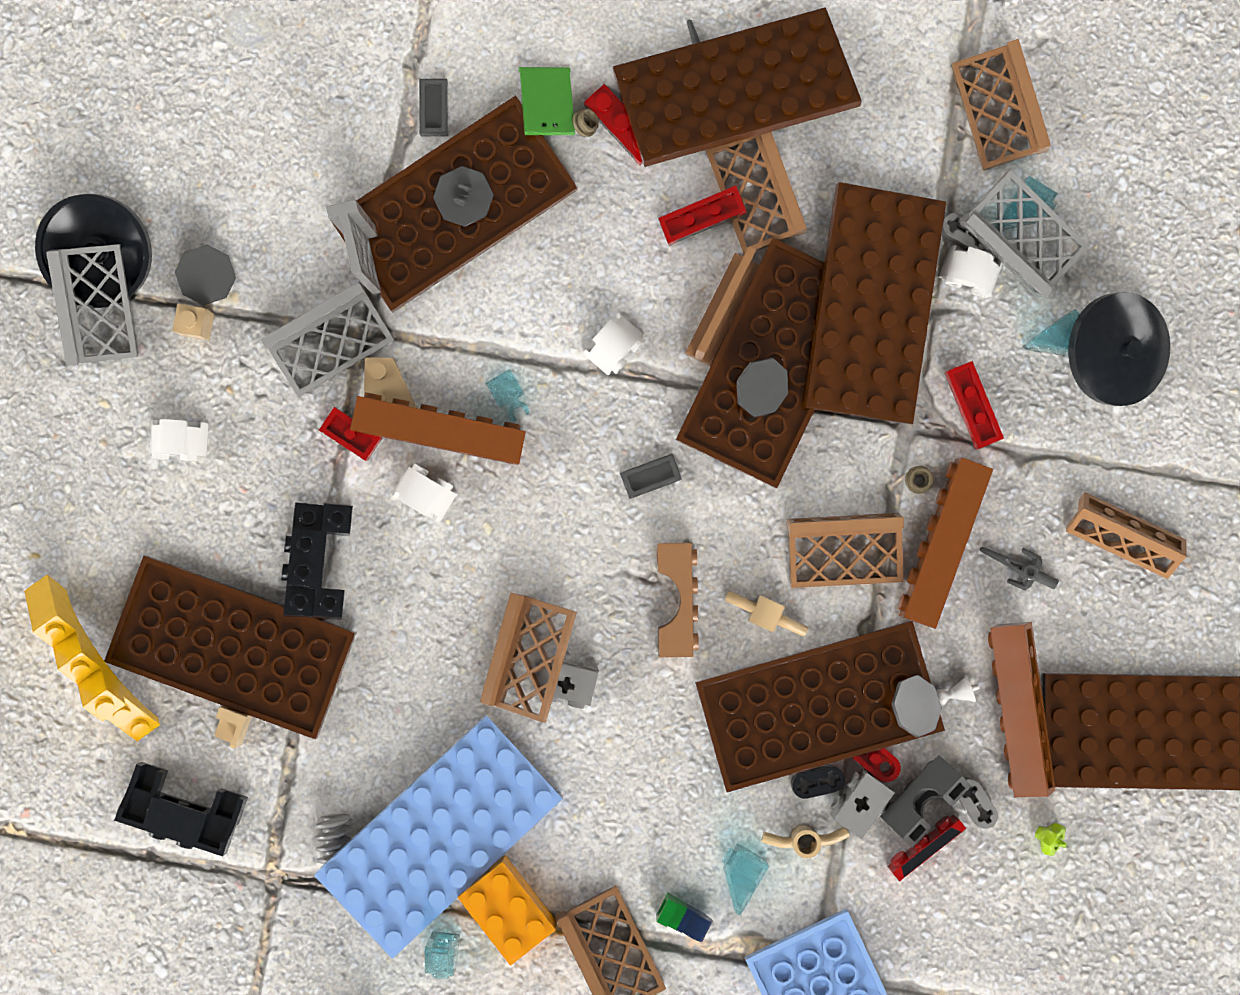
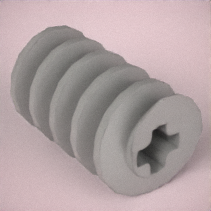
M329 814L320 817L323 819V822L316 824L315 828L323 830V833L315 836V839L324 841V844L316 847V851L324 853V856L316 859L317 863L325 864L351 840V837L346 836V834L352 831L351 826L345 824L351 820L349 814Z

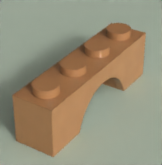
M692 543L657 544V572L672 579L680 594V605L676 615L667 624L658 627L659 658L693 657V650H699L698 633H693V622H698V605H693L692 594H698L697 577H692V566H697V549H692Z

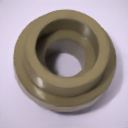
M580 109L572 117L573 126L578 134L583 137H590L595 134L599 126V120L592 110Z
M924 466L912 467L906 473L905 484L913 493H925L933 486V474ZM916 475L923 477L921 485H917L914 482Z

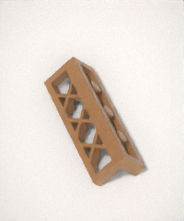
M1086 492L1079 499L1078 512L1066 526V532L1166 579L1173 574L1187 557L1186 539ZM1082 519L1094 523L1095 528L1084 530L1077 527ZM1115 533L1120 536L1121 540L1109 542L1104 539L1103 534ZM1141 545L1145 547L1146 552L1135 554L1129 551L1128 546ZM1166 557L1172 561L1165 568L1156 564L1153 558Z

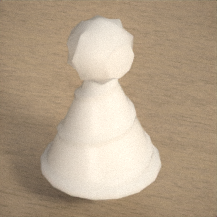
M966 675L965 678L947 692L943 689H938L936 692L940 704L944 705L948 699L976 702L973 691L980 688L978 684L971 685L970 679Z

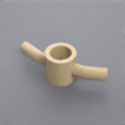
M729 591L726 595L725 601L751 613L749 622L773 633L777 625L802 637L808 631L807 626L782 615L785 606L761 595L757 602H753L732 591Z
M802 824L795 827L789 837H782L764 831L761 842L779 848H793L800 857L812 858L819 853L821 846L833 845L850 836L845 827L829 834L818 835L811 826ZM802 835H812L813 842L807 848H801L798 843L799 838Z

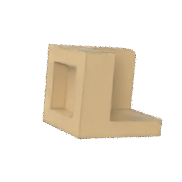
M225 706L219 707L216 718L220 719L215 737L231 742L229 747L235 749L242 745L252 716Z

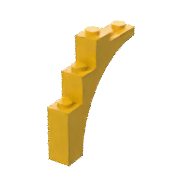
M48 574L24 590L32 631L53 648L57 669L78 685L83 708L101 721L108 719L137 742L160 726L158 717L148 710L124 686L102 659L81 626L70 603L67 590Z

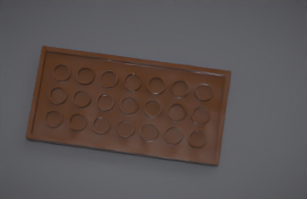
M826 7L613 66V74L644 167L861 106L862 102Z
M516 95L356 200L376 226L378 236L368 239L381 293L379 294L392 313L578 191V187L543 135H525L523 108ZM461 166L483 173L494 194L487 216L466 227L444 220L433 198L440 176ZM334 225V227L336 228V230L338 231V233L340 234V236L342 237V239H343L344 242H345L344 235H343V234L341 233V231Z
M842 182L836 184L803 408L913 424L946 201Z
M772 238L675 439L676 441L775 489L778 488L815 410L803 408L824 262ZM771 357L787 370L788 395L775 412L754 417L738 404L737 379L750 362Z
M143 555L104 661L316 740L320 734L357 632L319 618L283 616L284 605Z
M913 621L695 682L726 792L945 731L940 715L934 731L920 737H915L898 726L892 707L898 682L918 675L931 684Z
M1043 673V705L1055 787L1240 790V676Z

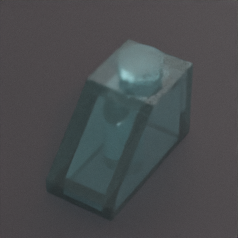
M1028 176L1023 182L1054 210L1056 204L1053 201L1058 193ZM1017 191L1012 198H1017ZM1023 192V198H1028V196ZM1023 201V218L1037 217V205L1033 201ZM1009 202L1003 211V219H1017V202ZM1042 211V217H1048V216ZM1025 221L1023 226L1035 224L1037 221ZM1017 222L1003 223V231L1017 228Z
M1074 309L1032 338L1023 345L1025 350L1060 356L1068 355L1070 334L1079 316L1078 311Z
M737 843L734 849L731 847L728 849L722 863L725 864L723 868L734 911L736 914L741 915L769 865L767 860Z
M432 931L425 946V973L432 974V977L437 979H447L449 976H454L457 968L460 934Z

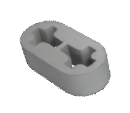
M951 213L944 218L942 236L966 250L969 247L982 251L987 249L982 243L976 246L974 244L975 239L968 235L972 234L959 222L964 215ZM957 221V227L963 230L964 233L960 230H956L954 233L950 232V225L947 222Z
M964 777L971 787H975L972 789V794L976 799L972 801L970 797L963 795L959 802L970 819L978 827L983 829L993 827L998 820L996 808L976 780ZM980 805L984 810H990L987 814L989 818L987 821L981 818L977 819L980 816V812L976 806Z

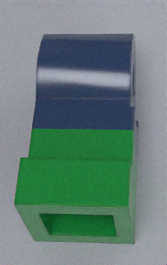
M668 892L656 913L657 923L665 927L669 926L699 942H703L713 922L705 913Z

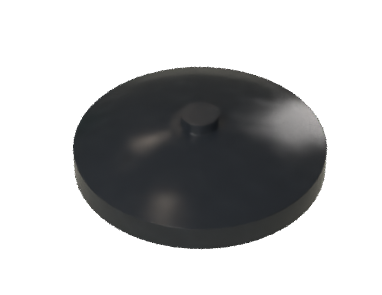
M80 194L61 200L44 215L36 232L35 256L44 279L52 288L47 251L120 244L130 298L137 293L148 277L152 263V246L144 224L136 213L124 203L102 194ZM114 251L102 252L96 259V262L110 271L116 264ZM86 253L91 258L96 255V253ZM80 254L68 255L70 267L81 274L89 261ZM92 265L83 277L98 287L107 274L95 265ZM117 268L113 272L116 277H118ZM72 274V280L74 282L77 279V277ZM111 277L101 287V290L113 299L121 292L120 284ZM81 280L74 287L75 295L84 302L94 292V289ZM97 293L88 305L92 308L109 307L111 302ZM122 296L117 301L118 303L122 302Z
M1110 293L1098 297L1083 309L1073 325L1068 346L1070 369L1077 385L1092 400L1111 406H1128L1138 403L1157 388L1168 367L1170 336L1162 314L1153 303L1134 293Z

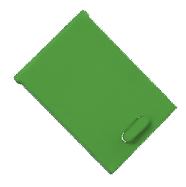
M519 67L525 135H575V128L572 122L574 112L570 79L571 69L568 67Z

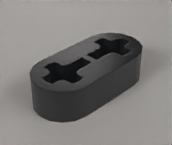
M822 766L796 773L791 779V788L799 798H813L841 790L845 783V777L843 772L836 766ZM828 772L839 776V779L834 781L835 785L833 786L828 782L820 783L819 780L828 778ZM801 778H805L807 782H816V784L807 786L806 792H803L801 788H796V785L801 783Z

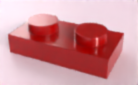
M333 407L319 431L363 460L368 461L383 438L350 430L352 418L336 407Z

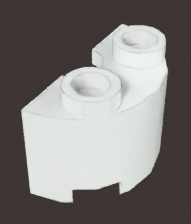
M957 245L949 247L938 278L944 279L946 285L954 288H961L962 285H966L972 288L971 293L973 295L987 298V296L991 297L1002 262H994V256L982 250L969 247L965 251L959 249Z
M619 312L612 321H608L593 338V343L585 349L583 354L605 374L609 375L612 371L617 374L627 362L624 359L625 355L630 350L634 353L637 352L646 340L642 337L645 334Z
M168 419L152 420L150 439L151 459L169 460V455H180L179 460L197 461V456L206 457L208 423Z
M414 463L413 467L409 466L392 496L398 498L401 502L419 513L427 515L440 523L457 494L451 491L453 485L441 478H438L436 482L427 477L429 471Z

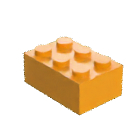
M506 855L495 862L457 897L510 966L556 930V919Z

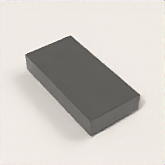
M419 79V134L421 137L448 136L447 79Z
M673 454L620 473L629 499L682 480Z

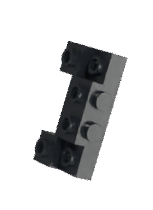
M295 502L292 536L286 535L284 552L290 553L289 564L283 563L281 580L287 581L283 616L342 619L345 590L322 588L327 534L350 535L353 506Z
M144 762L136 764L114 821L150 832L149 836L158 840H165L166 838L174 840L176 845L182 848L192 849L195 847L222 857L227 854L235 828L240 823L248 799L247 796L221 788L216 792L212 807L208 808L161 792L168 770Z

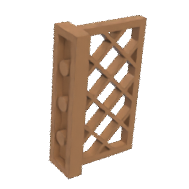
M1019 39L1007 42L1005 46L951 64L983 171L1027 156L1048 152L1051 143ZM1002 55L1005 66L1001 74L986 67L990 58ZM985 60L983 65L978 64V62ZM970 65L980 71L974 82L971 83L962 78L960 68ZM1006 70L1009 78L1003 76ZM983 72L997 78L991 92L976 85ZM1000 81L1012 86L1013 93L1009 100L994 94ZM965 86L970 88L968 93H966ZM973 90L988 96L981 110L970 105L968 98ZM1014 96H1015L1017 105L1014 104V103H1012V100H1013ZM991 98L1006 105L999 118L984 112ZM1008 107L1020 113L1021 120L1017 127L1002 120ZM973 112L978 114L976 119H974ZM981 116L996 123L989 136L979 132L976 125ZM1022 123L1025 131L1019 129ZM998 125L1013 131L1007 145L992 138ZM1019 134L1028 139L1030 149L1018 151L1010 147V144L1015 135ZM980 138L986 140L984 146L982 145ZM989 142L1004 149L999 159L987 162L984 151ZM1007 151L1012 153L1011 155L1004 157Z
M772 132L706 150L720 191L726 190L725 184L729 175L743 180L739 190L740 196H742L747 182L762 188L755 203L741 197L744 203L753 206L747 221L738 217L731 220L743 254H745L748 248L744 239L748 227L763 232L759 242L750 246L756 249V251L769 246L772 238L783 241L808 232ZM756 139L759 148L754 159L740 153L745 142ZM735 146H738L736 151L733 150V149H730V148H733V147H735ZM726 151L734 155L728 169L717 165L714 157L715 154ZM760 154L762 155L764 163L758 161ZM738 157L752 162L746 177L732 171ZM755 165L766 168L768 171L764 184L749 179ZM720 171H723V172L726 173L723 179H722V176H721V174H720ZM770 180L774 189L767 187ZM765 190L777 196L778 201L773 211L759 205ZM779 206L781 207L783 215L777 213ZM756 209L771 214L765 229L751 223ZM775 216L785 220L789 231L779 235L768 230ZM738 222L745 225L742 231ZM766 234L769 235V236H772V238H769V239H767V240H764L765 237H766Z
M748 246L743 257L736 253L734 254L685 352L686 355L708 366L711 365L759 267L758 264L751 261L756 249Z
M899 513L787 519L790 587L803 588L903 582L902 528H904V517ZM884 533H895V544L888 551L877 543ZM864 534L870 542L858 553L848 543L856 535ZM868 534H876V535H875L874 538H871ZM842 535H849L845 540L841 537ZM828 536H836L842 542L832 554L821 546ZM807 537L814 545L802 556L796 550L795 538ZM812 537H821V538H820L818 541H815ZM875 544L885 554L873 566L863 556ZM845 546L857 555L846 568L835 559ZM817 548L821 549L828 556V559L818 569L807 560ZM894 551H895L896 559L891 556V554H892ZM796 555L801 558L797 563H796ZM888 557L896 563V575L884 576L877 569ZM861 559L871 569L864 577H855L850 570ZM833 560L843 571L835 579H828L821 572ZM805 562L815 573L808 580L797 581L796 570ZM874 572H876L879 576L872 575L874 574ZM846 574H848V575L851 576L852 578H843V577H844ZM818 575H820L823 578L815 580L818 577Z
M510 593L480 703L496 706L546 723L577 612L526 595ZM535 605L539 607L543 617L532 624L529 613L531 606ZM559 613L567 615L564 627L556 631L551 618ZM546 622L551 635L540 641L535 628ZM530 632L535 645L525 651L521 644L522 637ZM554 640L557 645V652L555 656L549 659L543 646ZM538 649L543 663L532 668L527 656ZM522 659L527 673L517 678L513 669L515 663ZM546 667L550 677L548 683L541 686L535 673ZM530 677L536 690L525 696L520 683ZM514 687L520 700L511 705L504 701L507 691ZM537 695L542 702L539 714L532 712L528 700Z
M616 885L566 912L562 911L554 915L592 995H614L617 986L631 990L630 995H635L636 992L641 993L640 995H656L666 989ZM612 895L615 896L618 902L615 915L600 911L603 900ZM597 904L596 909L590 908L591 906ZM584 910L594 913L589 929L579 926L574 916ZM621 910L625 919L619 917ZM599 915L613 919L608 935L594 930ZM617 921L629 925L630 932L627 941L613 937ZM582 931L588 933L586 940L582 934ZM592 934L607 939L602 954L590 950L589 943ZM633 935L635 937L637 944L632 943ZM611 940L625 945L621 960L606 956ZM630 947L640 949L643 954L639 966L625 962ZM594 957L600 958V961H599V964H598V965H597V963H596ZM605 960L619 964L614 980L603 977L601 973ZM645 962H647L650 970L644 968ZM623 966L637 970L633 986L619 982ZM642 972L653 975L657 983L656 986L647 991L637 988ZM607 983L613 984L611 991L609 990Z

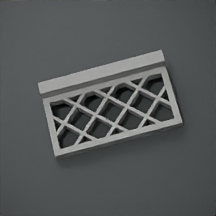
M1011 169L1007 170L969 213H965L959 220L1036 296L1047 298L1054 290L1052 287L1090 247ZM1010 179L1017 186V198L1003 199V186ZM1023 192L1028 196V198H1023ZM997 194V199L991 200ZM1023 201H1033L1037 205V217L1023 218ZM1003 202H1017V219H1003ZM988 203H997V220H987L979 212ZM1042 211H1043L1048 217H1042ZM1042 220H1052L1056 224V236L1042 237ZM1037 221V238H1023V222ZM1017 222V239H1006L1003 236V223ZM992 223H997V229L992 225ZM1062 230H1063L1068 236H1062ZM1062 239H1072L1079 246L1071 256H1062ZM1056 240L1055 257H1042V241ZM1037 241V258H1026L1023 255V242ZM1017 242V248L1012 243ZM1056 260V272L1048 279L1042 273V261ZM1037 261V267L1034 266L1031 262Z
M355 199L326 206L328 218L344 235L353 275L373 295L381 293L368 239L378 236L375 224Z
M121 245L47 251L66 366L138 357ZM114 251L116 264L110 271L96 262V259L102 252ZM86 253H96V255L91 258ZM80 254L89 261L81 274L70 267L68 255ZM92 265H95L107 274L98 287L83 277ZM116 268H117V271H118V277H116V276L113 274V272L116 270ZM72 274L77 277V279L74 282L72 280ZM109 277L120 284L121 292L115 299L101 290V287ZM80 280L94 289V292L86 302L75 295L74 287ZM97 293L111 302L102 315L88 305ZM121 296L123 306L117 302ZM76 302H78L80 305H82V307L79 309V311H78V309H77V303H76ZM114 305L125 314V321L120 327H117L105 318ZM85 308L99 318L91 330L84 327L79 321V315ZM101 321L116 331L107 343L93 333ZM125 325L127 326L128 334L122 330ZM81 330L87 334L84 338H82ZM120 333L129 340L130 351L118 352L110 344ZM89 337H92L104 346L98 355L85 356L84 343ZM106 349L112 352L108 354H103Z
M361 282L353 284L261 339L298 397L395 341ZM364 300L369 309L367 321L351 317L353 306ZM349 309L347 316L340 315V313ZM372 315L378 324L370 322ZM335 316L346 319L343 335L327 332L330 319ZM350 320L366 324L362 340L346 336ZM325 323L323 330L316 329V327ZM369 325L381 328L387 339L378 344L366 342ZM310 331L322 333L319 349L303 346L306 333ZM326 335L341 338L338 354L322 351ZM300 337L299 344L291 343ZM345 340L361 343L358 356L354 358L342 356ZM286 345L297 347L298 350L294 364L283 361L277 350ZM364 345L372 346L370 349L363 352ZM302 349L317 353L314 369L298 365ZM321 354L337 358L334 370L331 372L318 370ZM341 359H344V360H347V361H348V362L342 364L341 366H339ZM287 366L293 367L292 374L287 368ZM297 368L313 372L310 384L300 389L295 380ZM317 373L324 375L315 380Z

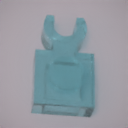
M510 369L486 383L499 407L509 406L508 415L513 422L517 421L514 415V411L517 408H523L527 415L530 414L528 406L518 400L519 397L524 395V392Z

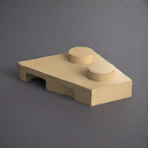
M365 358L364 394L367 392L381 395V401L392 403L393 398L410 402L409 407L418 408L395 359Z

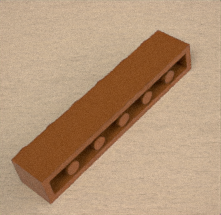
M365 392L364 397L357 396L350 428L352 431L519 465L526 431L520 430L521 425L504 422V426L492 424L493 419L477 416L475 421L466 419V413L449 410L448 415L437 413V407L421 404L420 409L409 407V401L393 398L392 403L381 401V395Z
M962 457L949 463L945 473V477L948 478L945 489L941 488L935 503L938 504L935 515L932 514L926 525V530L929 531L926 541H921L916 556L920 558L916 568H911L907 578V583L910 584L907 594H902L897 609L900 610V617L930 628H937L994 469Z
M1032 622L998 624L990 628L991 632L988 634V642L990 648L994 651L995 660L992 662V671L998 680L999 688L996 690L997 703L1001 705L1003 715L1000 718V728L1006 737L1004 756L1006 761H1009L1010 766L1008 785L1010 789H1013L1014 797H1048L1056 790Z

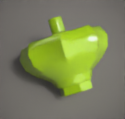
M1053 823L1047 827L1039 826L1037 828L1035 837L1040 841L1041 851L1045 855L1054 856L1060 847L1066 848L1067 843L1063 841L1066 832L1064 825Z

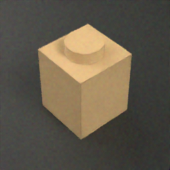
M177 304L172 331L184 337L210 341L214 313L205 308Z

